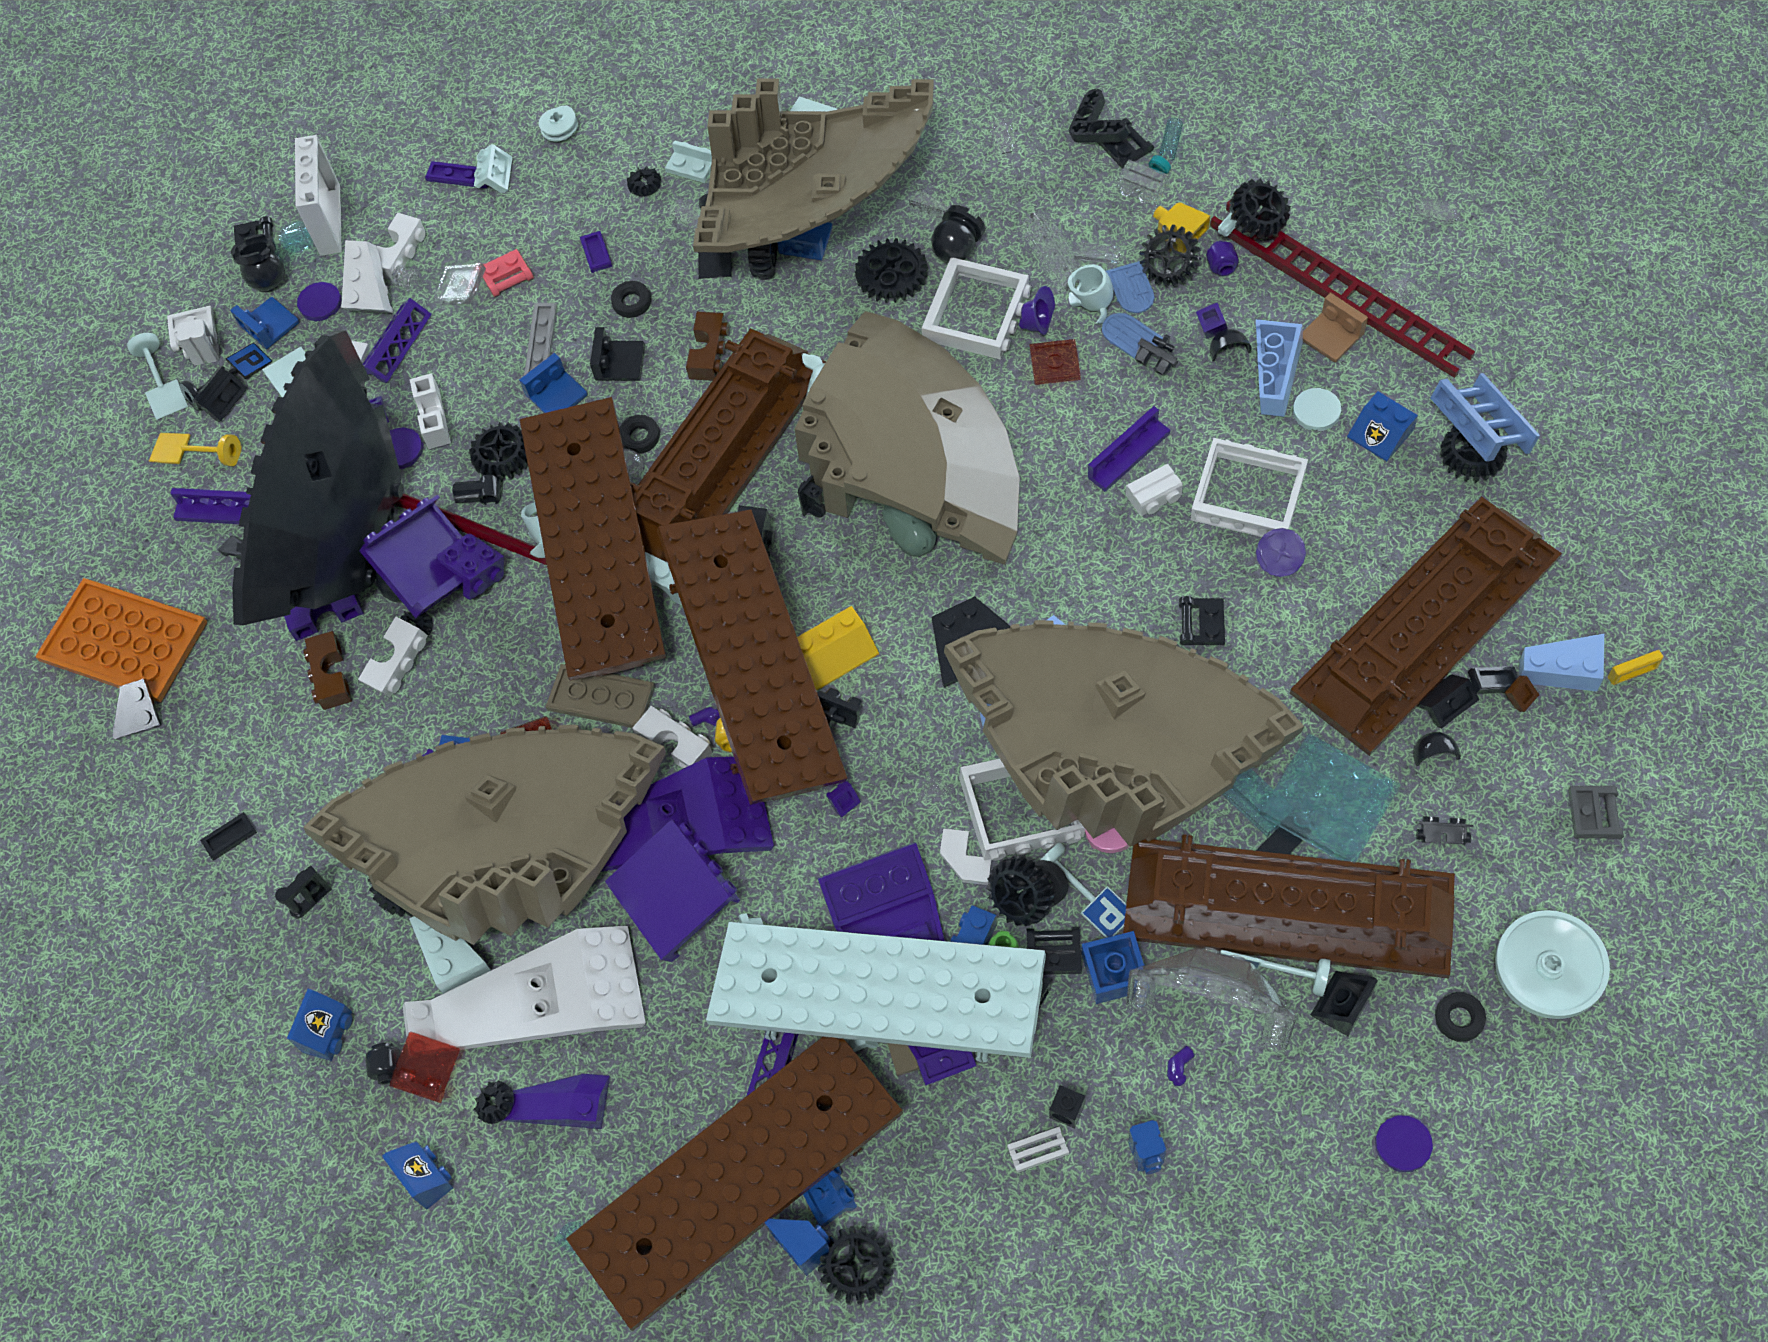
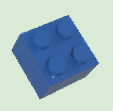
M1134 931L1082 944L1081 955L1096 1004L1148 991L1149 979Z

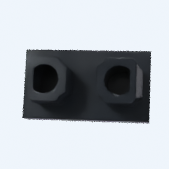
M1166 334L1163 339L1154 336L1152 342L1159 345L1158 347L1141 338L1138 342L1139 349L1135 360L1146 366L1151 356L1159 359L1154 367V371L1165 376L1172 367L1175 368L1178 364V358L1164 351L1166 349L1172 353L1175 349V346L1168 343L1171 336Z
M829 688L826 692H818V697L830 728L836 722L856 728L859 722L861 699L850 697L848 701L842 700L841 693L833 688Z

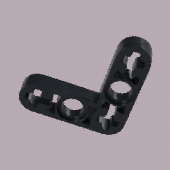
M1100 89L1088 91L1081 101L1069 127V133L1074 142H1121L1129 136L1130 132L1124 120H1097L1106 101Z

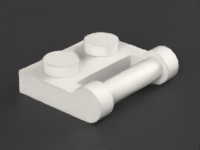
M211 306L167 316L169 339L173 352L181 351L182 346H177L174 338V333H177V325L180 322H191V320L202 318L216 342H218L214 311Z

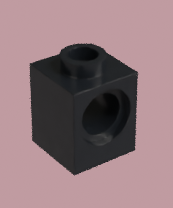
M1060 1085L1049 1109V1118L1075 1129L1085 1106L1086 1096Z

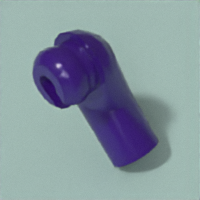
M707 707L688 717L693 727L704 722L716 726L720 715L717 709Z
M1185 1046L1171 1057L1167 1063V1077L1174 1086H1181L1186 1082L1187 1078L1183 1074L1184 1065L1195 1057L1193 1051L1188 1046Z

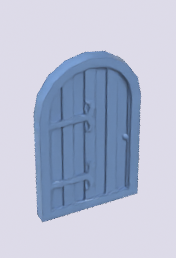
M1139 261L1106 271L1111 279L1117 302L1124 310L1131 313H1142L1148 310L1154 302L1153 289L1146 274L1143 273V267Z
M1125 313L1110 315L1102 325L1103 336L1111 344L1134 359L1139 349L1138 342L1141 338L1155 346L1158 345L1152 342L1154 336L1163 339L1162 336Z

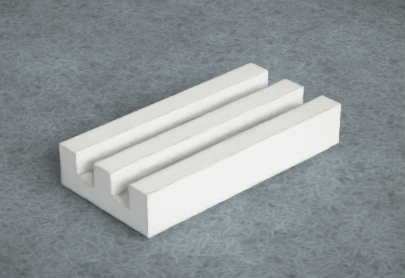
M1060 1127L1007 1145L1017 1173L1069 1155ZM1057 1136L1056 1140L1019 1153L1015 1152V1150ZM1059 1145L1061 1147V1150L1021 1164L1019 1163V1160Z

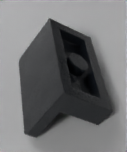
M1451 674L1442 680L1417 707L1428 710L1433 723L1442 729L1480 699L1475 693L1470 679Z

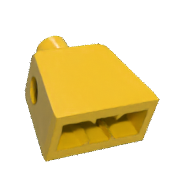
M1181 202L1176 203L1169 211L1159 206L1153 214V217L1159 221L1158 230L1161 233L1163 225H1166L1170 230L1171 225L1174 224L1177 226V230L1182 226L1185 228V233L1188 231L1192 232V238L1197 240L1209 229L1210 215ZM1176 238L1178 252L1185 253L1187 250L1184 242Z

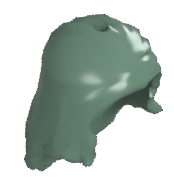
M884 505L882 516L886 526L889 528V535L906 554L918 557L932 551L935 545L936 534L932 531L930 523L892 506Z

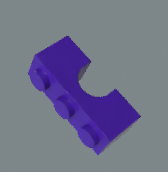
M355 594L316 609L295 607L291 610V615L284 616L289 632L298 641L319 632L316 622L318 617L325 612H335L341 623L364 613L358 596Z

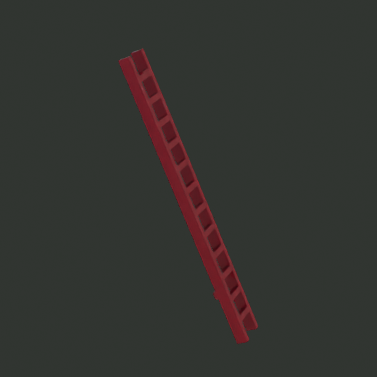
M1230 200L1226 204V211L1228 212L1229 207L1231 206V204H1229ZM1213 216L1210 221V227L1218 231V226L1223 221ZM1235 227L1226 236L1325 298L1329 293L1334 294L1368 317L1367 325L1454 378L1458 375L1460 369L1444 358L1448 357L1453 350L1469 360L1474 357L1475 351L1282 231L1270 237L1274 241L1267 248L1255 241L1257 239L1256 235L1250 238V235L1248 237L1236 230L1238 227ZM1280 244L1292 251L1286 259L1273 253ZM1298 256L1311 263L1304 271L1292 264ZM1317 267L1329 274L1323 283L1310 276ZM1336 279L1349 286L1342 294L1329 288ZM1354 291L1368 298L1361 306L1348 299ZM1374 302L1387 309L1380 318L1367 311ZM1393 314L1406 321L1399 331L1386 323ZM1412 326L1426 333L1418 343L1405 335ZM1432 338L1446 345L1438 355L1424 347Z

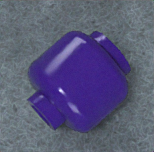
M1217 241L1207 250V261L1214 274L1227 276L1235 271L1239 259L1232 243Z

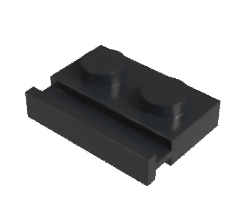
M219 366L192 401L200 405V408L214 420L221 422L247 387L233 374L226 371L225 367Z

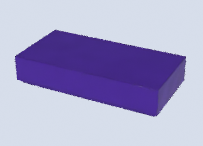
M601 231L580 237L591 273L612 267Z

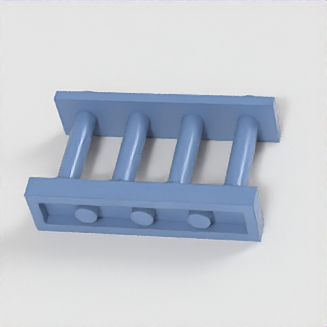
M1484 373L1479 374L1473 387L1458 390L1448 379L1440 380L1430 398L1485 461L1494 460L1501 446L1517 444L1525 454H1530L1540 437L1539 433ZM1475 397L1480 404L1470 405L1465 398ZM1488 412L1494 419L1485 421L1479 413ZM1503 428L1508 435L1499 437L1493 429Z

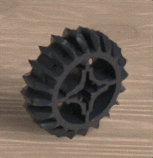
M1261 178L1256 182L1251 179L1247 183H1242L1234 191L1229 203L1231 204L1229 212L1233 213L1230 220H1236L1235 227L1240 226L1242 233L1249 232L1250 238L1256 235L1258 240L1263 238V236L1268 239L1272 235H1277L1286 226L1291 206L1287 205L1289 198L1283 197L1284 191L1277 190L1278 184L1271 186L1270 180L1263 183Z
M1172 224L1169 230L1166 225H1163L1162 233L1157 228L1154 229L1156 236L1153 237L1148 234L1147 238L1150 242L1148 244L1146 242L1142 243L1146 251L1139 252L1141 256L1145 257L1139 261L1141 265H1146L1142 270L1143 273H1149L1147 277L1149 280L1155 279V284L1157 285L1163 282L1165 287H1169L1170 282L1174 287L1178 286V279L1182 283H1186L1185 275L1192 278L1194 275L1190 270L1192 268L1198 270L1199 268L1194 264V261L1201 260L1200 256L1195 255L1201 251L1200 247L1195 246L1198 240L1192 238V232L1188 231L1185 233V228L1182 226L1177 230V226ZM1176 238L1184 242L1187 254L1178 252ZM1167 240L1162 249L1156 250L1163 241ZM1171 252L1174 253L1175 255H1177V256H1174V257H1170L1169 260H1168L1167 258L1163 257V256L1170 255ZM1154 258L1162 260L1164 274L1156 269ZM1179 262H1184L1179 270L1172 273Z
M777 242L748 248L749 267L753 277L760 279L773 277L777 260Z
M499 422L496 427L490 424V429L488 430L482 428L481 435L475 434L476 440L471 441L472 448L469 449V454L471 456L470 461L478 474L481 473L482 476H498L501 482H503L504 476L512 480V473L514 472L520 476L519 468L527 470L526 463L528 462L522 430L517 425L512 426L508 422L503 426Z
M1453 426L1451 431L1445 434L1444 440L1441 443L1440 458H1443V466H1449L1448 473L1456 471V479L1462 474L1465 476V482L1470 477H1473L1475 483H1477L1480 476L1486 482L1489 476L1495 477L1497 472L1503 469L1504 462L1507 459L1508 448L1507 445L1501 446L1494 460L1485 461L1461 432ZM1496 430L1495 432L1499 436V430ZM1463 441L1464 445L1456 450L1455 445Z
M1016 855L1003 859L998 865L993 867L991 870L992 874L987 878L990 883L986 889L991 892L987 899L994 901L992 908H998L1000 911L998 917L1005 915L1007 923L1014 921L1016 926L1023 924L1025 927L1037 924L1049 914L1050 909L1055 904L1052 899L1056 893L1050 890L1055 883L1048 882L1047 878L1050 873L1044 874L1042 872L1043 865L1036 866L1035 859L1027 860L1026 856L1018 858Z
M850 1226L849 1235H846L844 1230L840 1229V1239L837 1240L833 1235L829 1237L833 1245L832 1247L829 1246L828 1255L821 1256L820 1261L825 1263V1265L819 1266L818 1272L826 1274L820 1281L822 1284L830 1283L826 1289L829 1294L837 1290L835 1294L837 1301H840L844 1294H846V1304L851 1305L853 1296H856L858 1305H862L863 1295H866L869 1302L874 1301L871 1294L873 1290L880 1296L883 1294L882 1289L879 1287L880 1283L887 1287L890 1285V1281L884 1275L893 1276V1269L886 1266L894 1264V1258L885 1257L892 1252L890 1246L882 1247L886 1242L884 1237H880L875 1241L877 1236L875 1230H872L866 1236V1227L861 1226L859 1234H856L854 1226ZM858 1243L871 1247L877 1253L878 1258L861 1255ZM850 1245L847 1257L838 1260V1263H834L840 1250ZM854 1252L860 1264H863L857 1270L858 1277L853 1271L852 1266H849L850 1263L853 1264L852 1260H855ZM878 1267L874 1278L862 1286L864 1274ZM841 1272V1274L851 1275L854 1287L840 1283L835 1278L834 1273Z

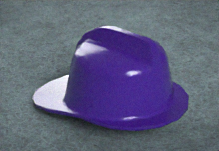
M1040 287L1035 298L1022 305L1019 322L1020 328L1031 332H1040L1042 335L1047 334L1055 309L1054 295L1049 287Z

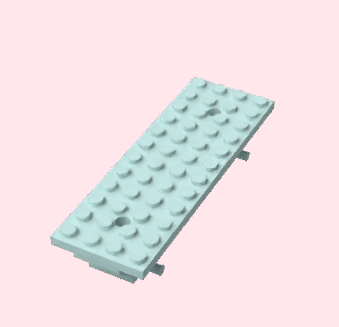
M729 922L706 1021L708 1025L766 1030L765 1038L768 1040H776L777 1032L977 1052L976 1060L982 1062V1060L987 1062L988 1053L1031 1058L1046 954L1045 950Z

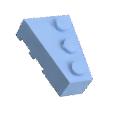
M1604 634L1525 647L1519 660V676H1527L1534 685L1598 691L1604 677Z

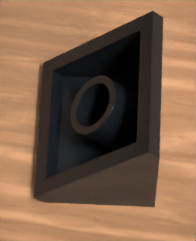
M1335 971L1325 988L1323 997H1320L1310 1015L1342 1034L1349 1036L1373 994L1378 980L1375 977Z

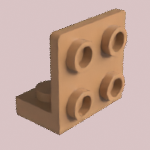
M1329 293L1324 299L1322 313L1303 331V342L1333 362H1337L1365 334L1368 317L1334 294Z

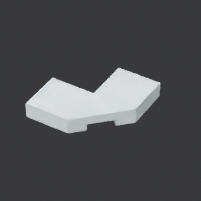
M943 829L940 856L949 864L962 882L988 885L989 881L987 878L990 875L992 860H984L983 857L966 855L969 831Z

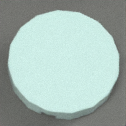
M1310 388L1296 397L1293 405L1294 418L1305 429L1324 431L1332 428L1338 422L1341 414V403L1337 396L1329 390Z

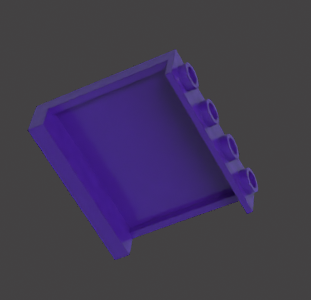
M438 495L432 499L424 498L416 505L417 508L413 511L410 508L399 516L400 519L394 522L391 520L387 522L378 534L375 531L364 538L365 544L359 550L415 618L463 586V578L437 561V554L462 538L461 534L436 506L435 503L440 498Z
M673 819L605 880V883L659 958L668 962L677 959L680 956L677 950L730 901L736 903L741 901L736 895L737 889L728 879L725 880L721 875V872H723L722 868L706 855L708 853L707 848L700 841L694 839L692 828L685 822L680 823Z

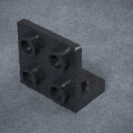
M595 327L590 367L594 379L602 381H639L645 346L644 341H611L604 327Z

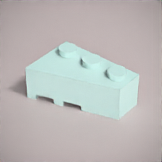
M415 916L410 918L435 984L443 994L491 971L465 940L459 938L455 941L437 932Z

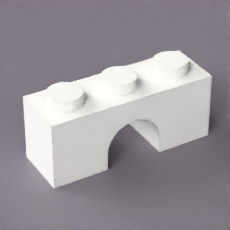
M401 213L396 214L388 227L392 241L396 242V244L389 248L377 246L383 269V278L396 281L398 276L404 273L409 258H413L416 246L425 238V229L421 220Z
M432 373L410 379L413 398L420 413L417 417L421 435L428 449L450 444L451 441L440 391Z
M395 617L384 635V638L394 645V655L390 660L383 663L370 658L358 680L390 698L393 693L399 690L401 680L405 673L412 668L413 660L417 653L424 648L428 635L421 629Z
M650 706L632 728L635 734L658 744L666 740L677 741L678 745L671 755L674 763L681 768H685L712 755L710 741L701 734L695 735L681 721L675 722L670 714L663 709L657 710Z

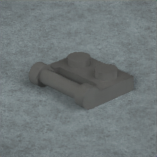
M1616 786L1569 787L1568 793L1575 839L1624 838L1623 828L1619 824L1616 804L1618 791ZM1599 797L1605 798L1609 827H1603Z

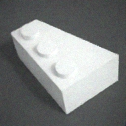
M345 240L341 308L350 311L393 313L376 245L366 241Z

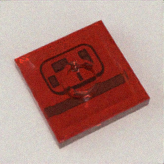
M1075 339L1029 344L1034 385L1081 380Z

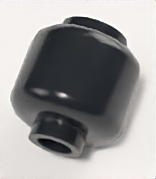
M392 1043L375 1044L366 1053L367 1076L372 1080L378 1081V1084H390L394 1082V1078L402 1073L401 1052L397 1047H393Z

